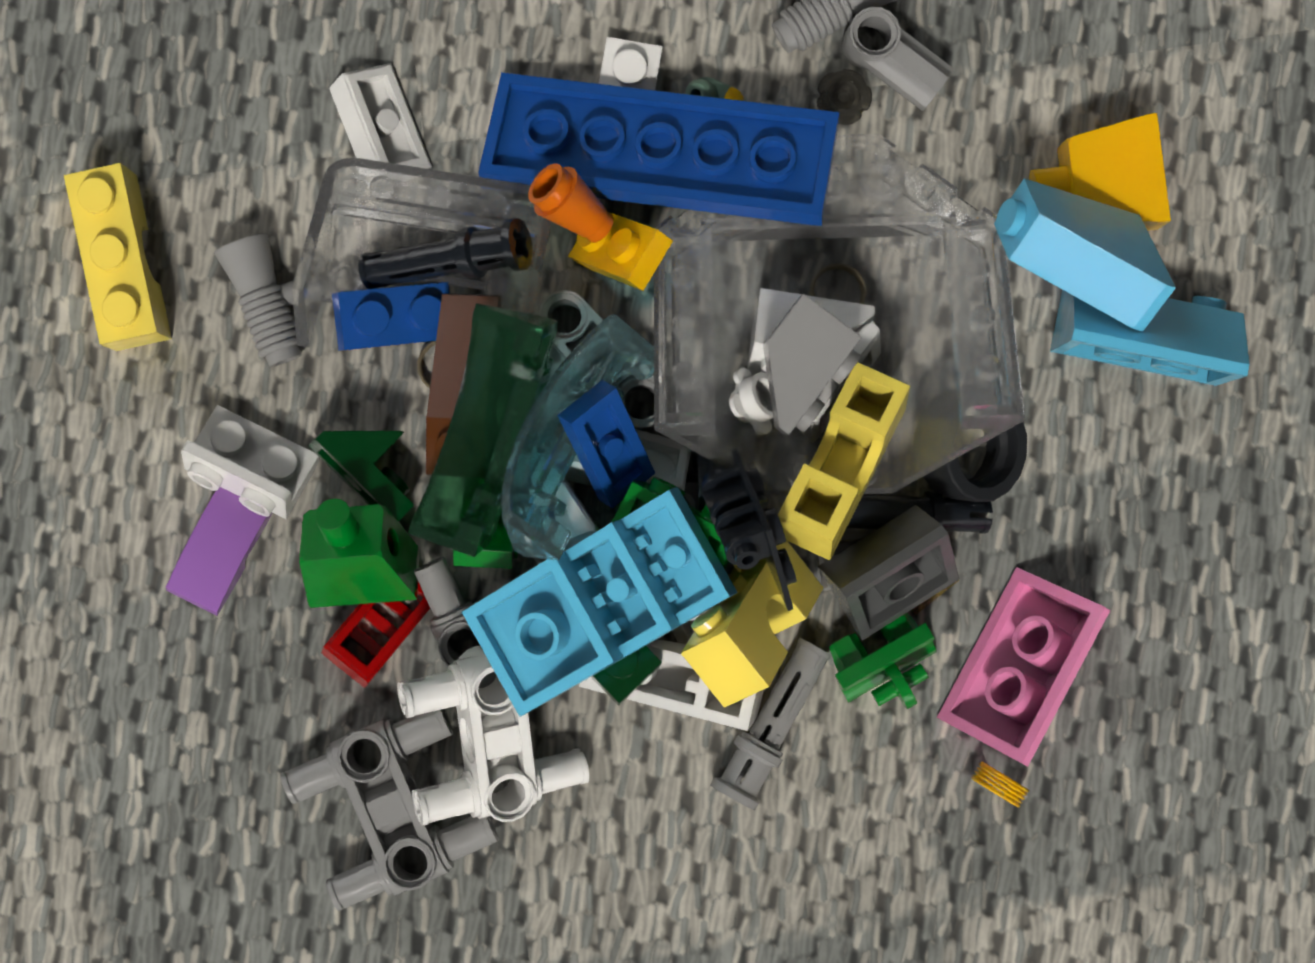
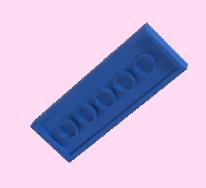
M501 72L478 174L482 184L529 190L531 183L541 170L548 165L557 163L562 167L574 168L596 197L600 199L822 226L839 128V112Z

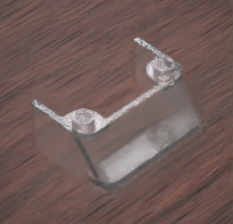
M362 158L338 160L330 165L324 174L292 286L297 346L309 347L321 302L333 304L332 293L367 290L360 279L358 263L359 260H362V254L454 238L461 228L475 226L479 230L502 227L505 220L519 218L527 226L533 245V257L529 269L516 272L510 267L489 270L484 277L470 279L459 273L421 281L434 283L449 282V285L485 290L486 295H500L501 329L518 333L516 380L527 382L539 325L538 312L543 301L553 222L535 213L534 204L528 199L531 185Z

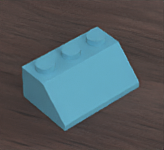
M1062 290L1050 352L1214 386L1246 377L1250 365L1244 313L1226 310L1227 302L1224 300L1206 296H1193L1192 303L1169 297L1142 332L1130 328Z

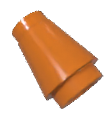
M557 163L548 165L538 173L531 183L528 199L534 204V210L538 216L586 238L592 243L602 240L611 230L614 221L613 215L607 211L574 168L562 167Z

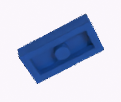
M449 282L332 293L338 351L436 341L442 294L450 293Z
M601 380L557 415L598 499L610 508H614L624 499L632 482H646L655 474V470L616 387Z

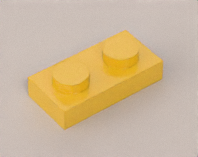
M611 213L614 218L612 228L602 240L592 243L586 238L577 235L576 243L568 257L589 270L642 291L646 288L673 240L658 229Z

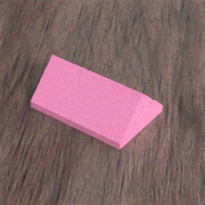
M1016 567L937 718L1028 767L1110 610Z

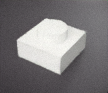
M607 37L599 84L656 91L663 46Z

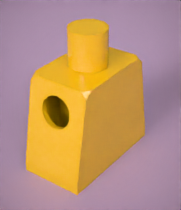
M1157 113L1146 114L1067 138L1057 148L1059 167L1030 170L1029 180L1140 215L1146 229L1149 231L1158 230L1171 221Z

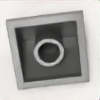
M917 505L909 508L836 554L830 561L827 560L818 566L862 641L959 580L948 532L942 524Z

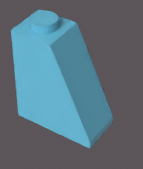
M1025 178L1012 197L1007 199L998 211L994 225L1010 261L1132 329L1143 332L1176 289L1138 214Z

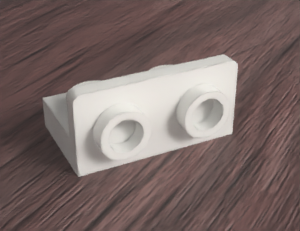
M219 405L215 407L195 442L187 440L181 450L184 469L188 471L187 475L195 483L212 491H217L219 487H222L240 496L239 501L241 504L254 513L268 517L272 512L284 519L288 518L319 463V456L316 453Z

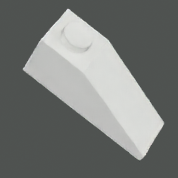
M657 639L646 645L662 664L627 698L628 700L745 731L749 730L758 717L764 690L724 708L681 655L686 644ZM591 677L579 684V687L607 694Z

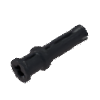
M513 218L505 220L502 227L479 230L475 226L461 228L454 238L405 246L388 251L364 253L361 255L362 260H359L358 271L360 279L367 289H377L393 284H403L459 273L470 279L484 277L489 270L510 267L517 272L529 269L533 258V245L530 233L523 220Z

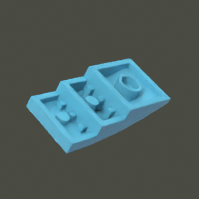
M676 487L669 489L624 518L611 522L566 551L551 556L462 611V614L519 717L738 592L679 488Z

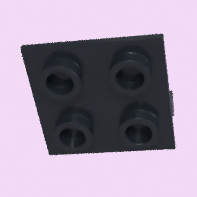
M732 449L731 454L735 467L724 471L711 470L707 472L702 479L700 494L707 505L716 533L721 539L727 560L731 564L737 565L740 569H750L757 565L760 559L765 558L787 610H793L787 585L797 582L796 575L786 549L777 550L776 547L786 542L781 522L774 507L763 509L761 506L762 503L768 502V497L757 468L746 470L737 449Z

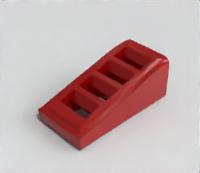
M419 582L417 594L423 600L413 611L401 601L381 602L404 620L399 629L373 609L376 603L359 604L323 646L321 653L362 687L366 688L430 610ZM363 619L389 638L384 647L357 627ZM348 637L374 657L369 665H366L343 646Z

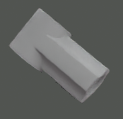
M869 7L860 11L850 23L842 39L844 55L852 65L860 69H868L921 111L925 110L955 70L901 29L898 19L890 11L882 7ZM864 27L877 30L884 40V48L877 51L865 48L859 41L858 30Z

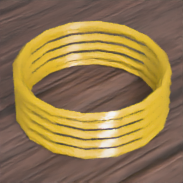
M981 761L980 767H977L978 771H974L975 774L971 777L972 780L1014 806L1021 807L1020 804L1023 803L1022 800H1025L1024 796H1027L1029 789Z

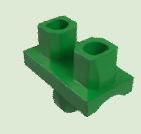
M905 613L879 630L887 645L870 655L856 633L849 634L830 645L829 648L838 672L835 674V677L848 703L889 680L871 691L874 700L878 706H881L898 696L906 709L917 704L911 688L929 678L920 663L914 667L912 666L937 652L933 643L935 638L927 624L924 623L918 626L908 613Z

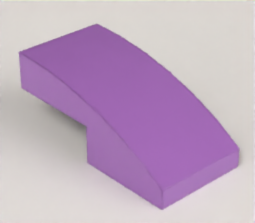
M219 487L213 494L166 585V591L218 616L245 569V560L272 515V512L268 517L254 513L241 504L239 501L240 496L222 487Z

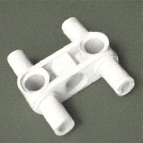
M475 646L466 650L458 660H454L448 666L446 672L397 683L400 706L406 718L454 706L457 708L465 772L461 774L460 779L412 790L415 814L422 826L468 813L473 818L482 819L492 816L501 822H513L522 818L531 809L532 805L541 800L542 794L578 784L589 783L587 760L579 748L534 760L528 713L519 717L497 676L489 686L479 688L481 680L487 674L494 672L481 646ZM510 779L508 785L503 790L493 793L495 787L500 782Z

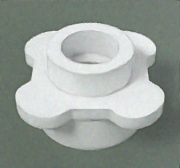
M740 368L733 374L736 385L729 398L730 409L740 421L750 423L757 434L765 435L772 430L770 419L773 418L768 376L763 372L752 376L748 369Z

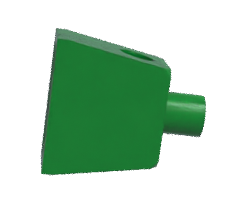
M329 499L320 504L317 509L308 510L304 513L299 564L310 608L417 600L418 580L414 570L419 567L420 549L386 506L375 504L349 507L341 499Z

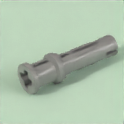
M799 638L797 647L778 681L773 686L749 733L743 731L741 736L737 735L734 741L737 749L721 778L714 777L710 784L716 790L752 810H756L759 804L756 796L772 767L779 768L783 761L781 759L783 753L778 750L797 715L803 708L827 660L829 661L831 658L829 653L802 638ZM801 674V677L799 678L795 688L793 689L780 715L776 718L781 706L783 705L798 675ZM772 726V729L769 735L767 736L765 742H762L769 728ZM751 761H753L751 767L749 768V770H748V772H747V774H746V776L744 777L742 783L740 784V781L742 780V778H743L745 772L747 771V769H748V767H749Z

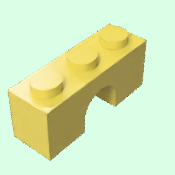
M121 163L64 175L99 344L115 351H121L172 339L161 285L153 278L144 252L142 231L149 229L137 175Z
M857 362L830 411L828 426L809 465L803 464L778 513L787 541L829 561L831 560L906 410L910 385Z
M787 540L776 547L777 550L786 549L796 575L797 582L787 585L793 610H787L767 561L763 558L750 569H740L737 565L732 564L734 568L729 574V578L738 593L700 614L691 625L694 632L683 648L681 655L724 708L771 685L788 654V651L775 634L806 620L824 588Z

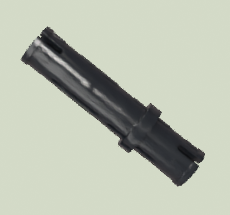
M926 491L922 497L863 495L846 528L878 529L909 508L917 505L942 524L946 531L986 534L991 529L993 519L970 517L969 515L971 512L993 513L991 501L972 502L943 497L942 494L935 491Z

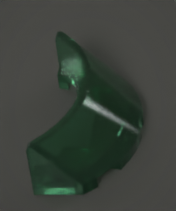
M475 304L472 314L467 361L454 413L436 466L411 521L409 534L472 557L478 555L490 544L497 530L504 504L509 495L511 496L533 438L552 368L553 359L549 357L557 334L558 321L544 316Z

